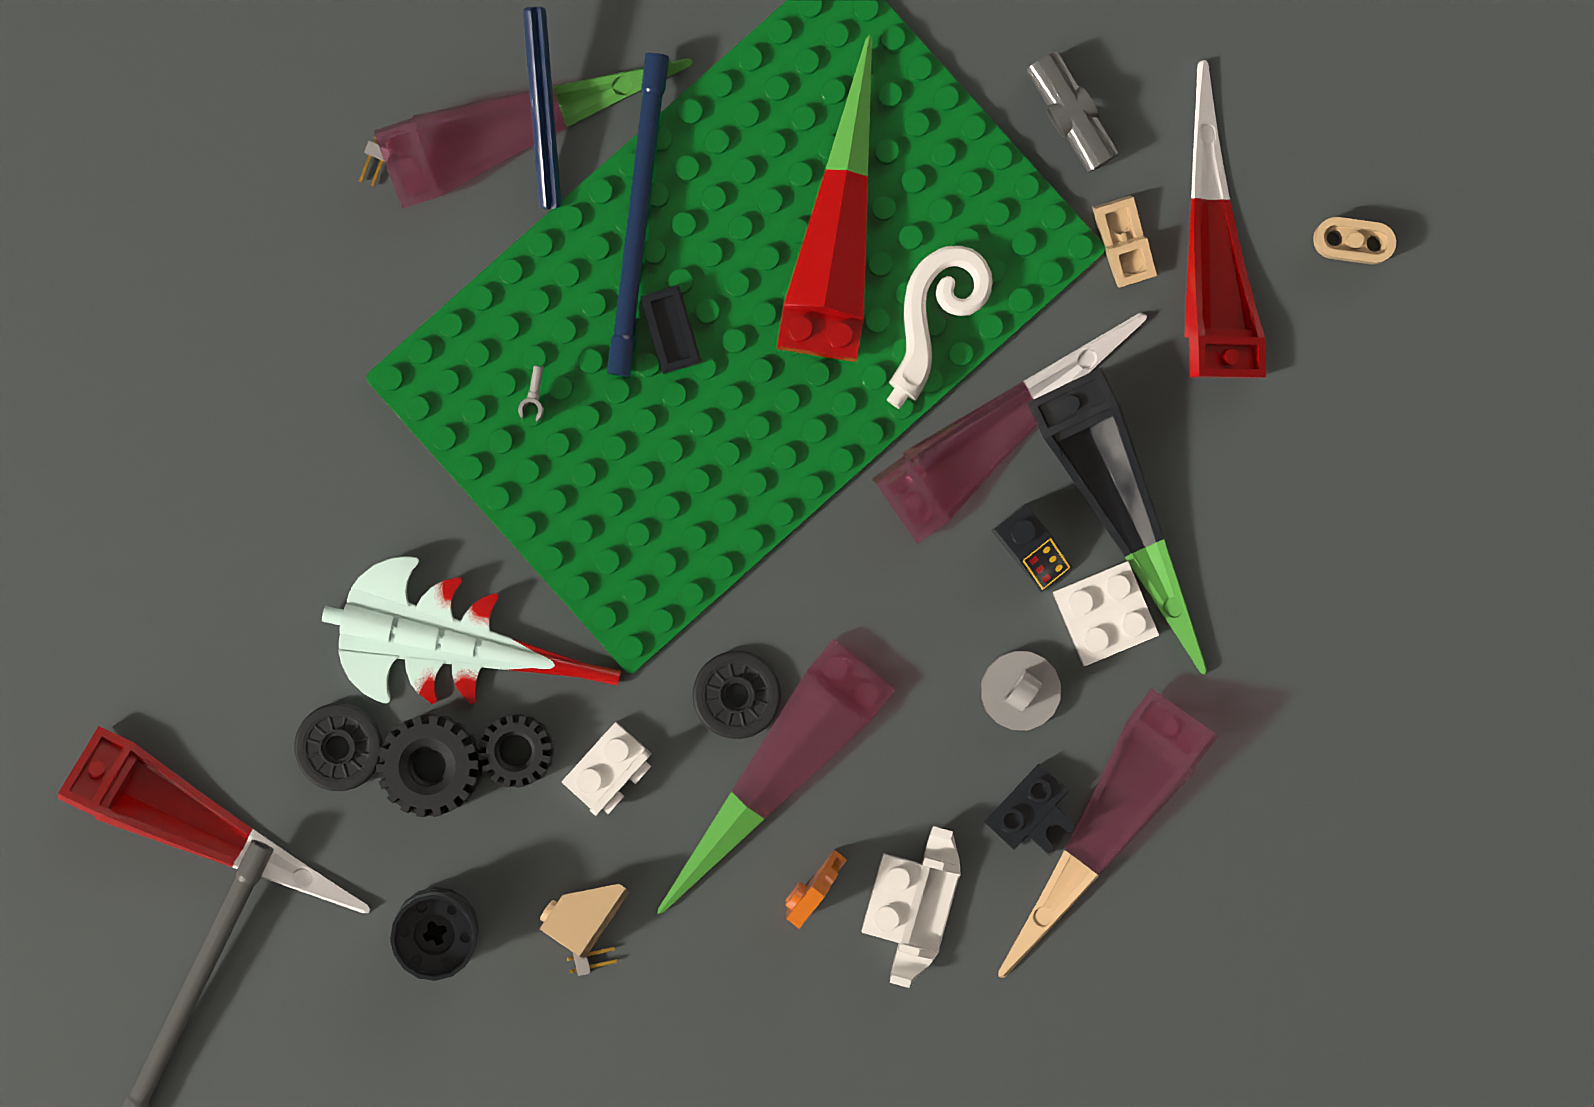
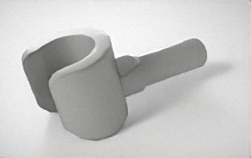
M534 365L527 399H524L518 407V412L522 419H524L525 408L529 404H536L538 407L536 422H539L544 416V407L539 402L543 366Z

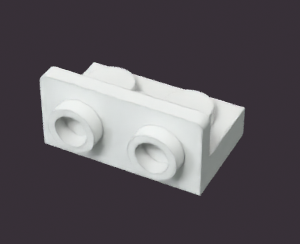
M615 722L563 779L562 783L582 800L595 816L602 809L609 814L624 797L619 792L621 787L629 779L636 784L649 770L651 765L646 760L652 753L619 723Z

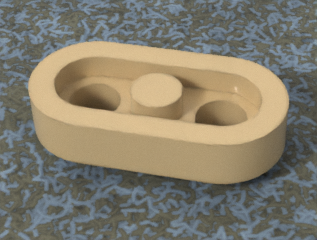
M1331 217L1323 221L1316 228L1313 236L1314 246L1318 253L1325 258L1379 264L1390 258L1396 248L1394 232L1390 227L1379 222ZM1329 232H1334L1339 236L1340 242L1338 246H1332L1328 243L1327 235ZM1368 238H1375L1379 242L1378 251L1368 249Z

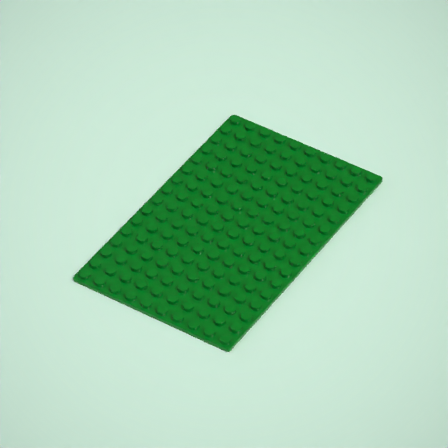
M786 0L660 113L634 330L635 347L631 377L607 374L610 343L615 327L638 133L561 201L559 208L550 210L369 371L366 376L369 385L627 673H634L1093 264L1105 251V246L885 0ZM870 35L872 38L864 319L856 362L779 350L777 349V342L786 295L866 38ZM946 246L972 248L986 260L992 272L993 284L989 299L980 310L971 315L957 316L943 310L937 301L936 289L940 280L946 276L954 278V295L957 298L966 299L974 289L973 277L967 270L958 266L948 267L935 277L926 297V313L932 346L930 374L916 400L907 398L902 407L898 409L891 405L887 398L894 390L889 381L900 366L906 353L904 301L910 277L925 257ZM679 285L702 364L663 375L640 296ZM534 365L544 367L539 402L544 407V416L539 422H536L538 413L536 404L526 406L524 419L520 417L518 412L520 403L527 399Z

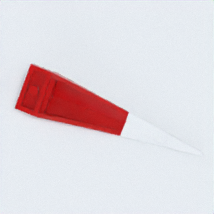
M1206 60L1198 63L1184 335V338H1189L1190 377L1266 378L1265 335L1254 301L1236 230L1218 136L1209 65Z
M100 726L96 729L58 792L59 800L95 816L96 820L238 869L251 840L261 841L274 849L261 878L361 913H369L370 911L367 904L249 827L137 744Z

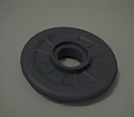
M729 651L713 657L701 668L694 682L693 703L698 717L709 730L725 738L744 739L762 732L771 724L779 710L781 688L777 675L765 660L750 652ZM734 683L744 685L749 693L747 702L739 707L730 705L725 697L727 687Z
M331 703L315 709L303 720L295 737L294 751L297 764L309 781L326 790L347 791L359 787L372 777L376 771V764L380 761L378 752L383 743L377 724L365 711L350 704ZM334 736H342L349 743V752L342 759L334 758L328 751L329 740Z

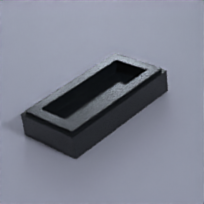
M679 285L640 296L663 375L702 364Z

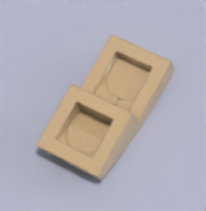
M1129 195L1093 206L1102 243L1105 246V253L1117 287L1120 288L1157 276L1148 239L1143 235L1134 197Z

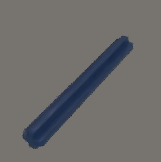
M541 6L527 7L523 10L538 203L542 209H556L561 206V192L546 9Z

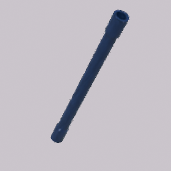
M646 53L641 85L642 102L615 327L610 343L607 374L631 377L635 347L634 330L662 97L666 89L669 56L660 53Z

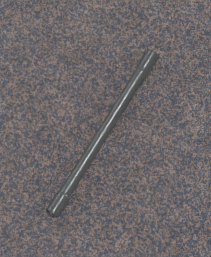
M251 840L236 871V878L131 1093L126 1096L122 1107H149V1100L255 884L259 882L274 851L269 845L258 840Z

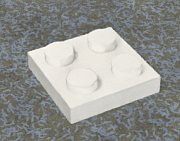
M1128 561L1053 592L1083 666L1159 636Z

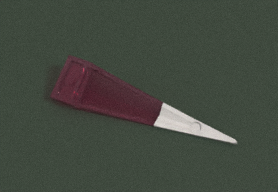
M1144 313L1136 314L902 452L903 457L873 477V482L912 539L918 544L949 522L998 465L1037 425L1027 402L1091 372L1146 320L1147 315Z

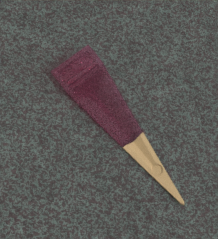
M1152 688L1127 720L1076 830L1033 911L998 971L1000 978L1006 977L1196 772L1194 770L1218 738L1213 731Z

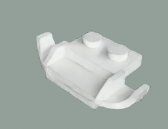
M933 826L921 863L885 853L882 855L861 932L898 943L890 976V983L910 988L914 980L924 969L930 966L940 951L942 937L958 880L961 876L960 860L953 831Z

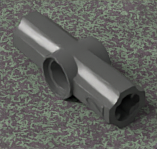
M1057 50L1047 54L1027 68L1026 71L1047 104L1046 111L1051 122L1063 138L1067 137L1088 173L1118 156L1119 153L1098 120L1099 113L1092 98L1085 88L1077 85Z

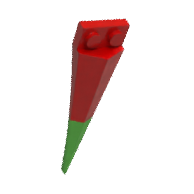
M870 35L866 38L786 295L777 342V349L851 362H856L864 319L872 38Z

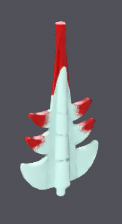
M392 557L374 564L351 587L344 610L325 606L322 615L323 622L340 625L338 651L341 664L349 680L362 693L382 703H388L391 700L388 689V677L391 666L396 659L405 660L406 672L411 685L420 696L431 704L436 703L438 700L436 678L443 664H452L455 686L469 704H475L477 701L476 686L481 668L578 677L618 686L620 679V670L580 662L490 631L491 613L499 598L497 593L486 595L476 601L465 613L462 620L455 619L452 614V602L457 588L463 582L459 576L445 579L432 586L421 597L417 605L409 603L407 597L408 580L413 569L419 563L417 557Z

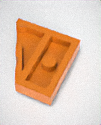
M834 849L805 886L799 882L786 898L785 905L788 907L786 919L798 929H800L826 896L838 876L837 872L847 861L844 856Z

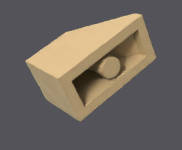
M615 884L562 895L558 902L552 900L543 911L540 920L544 923L540 930L584 960L630 892L622 885Z

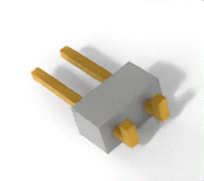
M376 135L374 142L368 141L364 153L368 155L359 179V182H363L371 158L379 159L380 162L370 185L372 187L376 183L383 162L389 163L393 152L389 149L391 142L387 140L385 147L377 144L379 137Z
M615 947L589 952L584 960L573 953V956L567 957V961L574 959L576 968L569 970L570 974L577 972L578 976L591 973V968L618 963L617 959L590 965L588 958L591 955L613 951Z

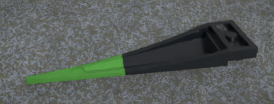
M1102 367L1027 402L1044 440L1129 562L1200 673L1205 675L1207 667L1121 405Z

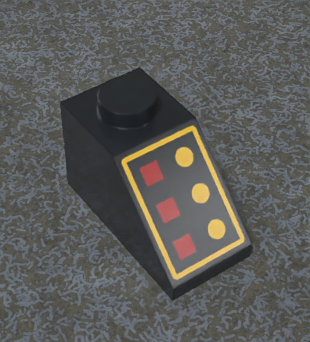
M1027 504L1020 506L991 530L1041 593L1073 568L1052 535Z

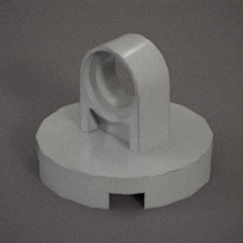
M1013 651L999 656L987 667L981 680V698L986 712L996 723L1011 730L1028 731L1042 726L1054 715L1061 700V683L1055 668L1045 658L1030 651Z

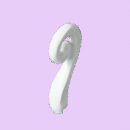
M964 246L940 248L925 257L910 277L904 301L906 353L900 366L889 381L894 390L887 398V401L898 409L902 407L907 398L912 400L918 398L930 374L932 346L926 313V297L935 277L942 270L952 266L964 268L973 277L974 289L966 299H960L954 295V278L946 276L940 280L936 289L937 301L942 309L950 314L957 316L971 315L980 310L989 299L993 284L992 272L986 260L972 248Z

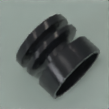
M431 887L419 890L405 900L393 921L390 942L394 957L405 971L418 979L437 981L454 976L466 967L475 952L479 930L476 912L464 896L452 889ZM434 921L437 926L444 925L446 927L443 931L442 939L438 940L435 935L428 936L426 934L429 930L430 922Z

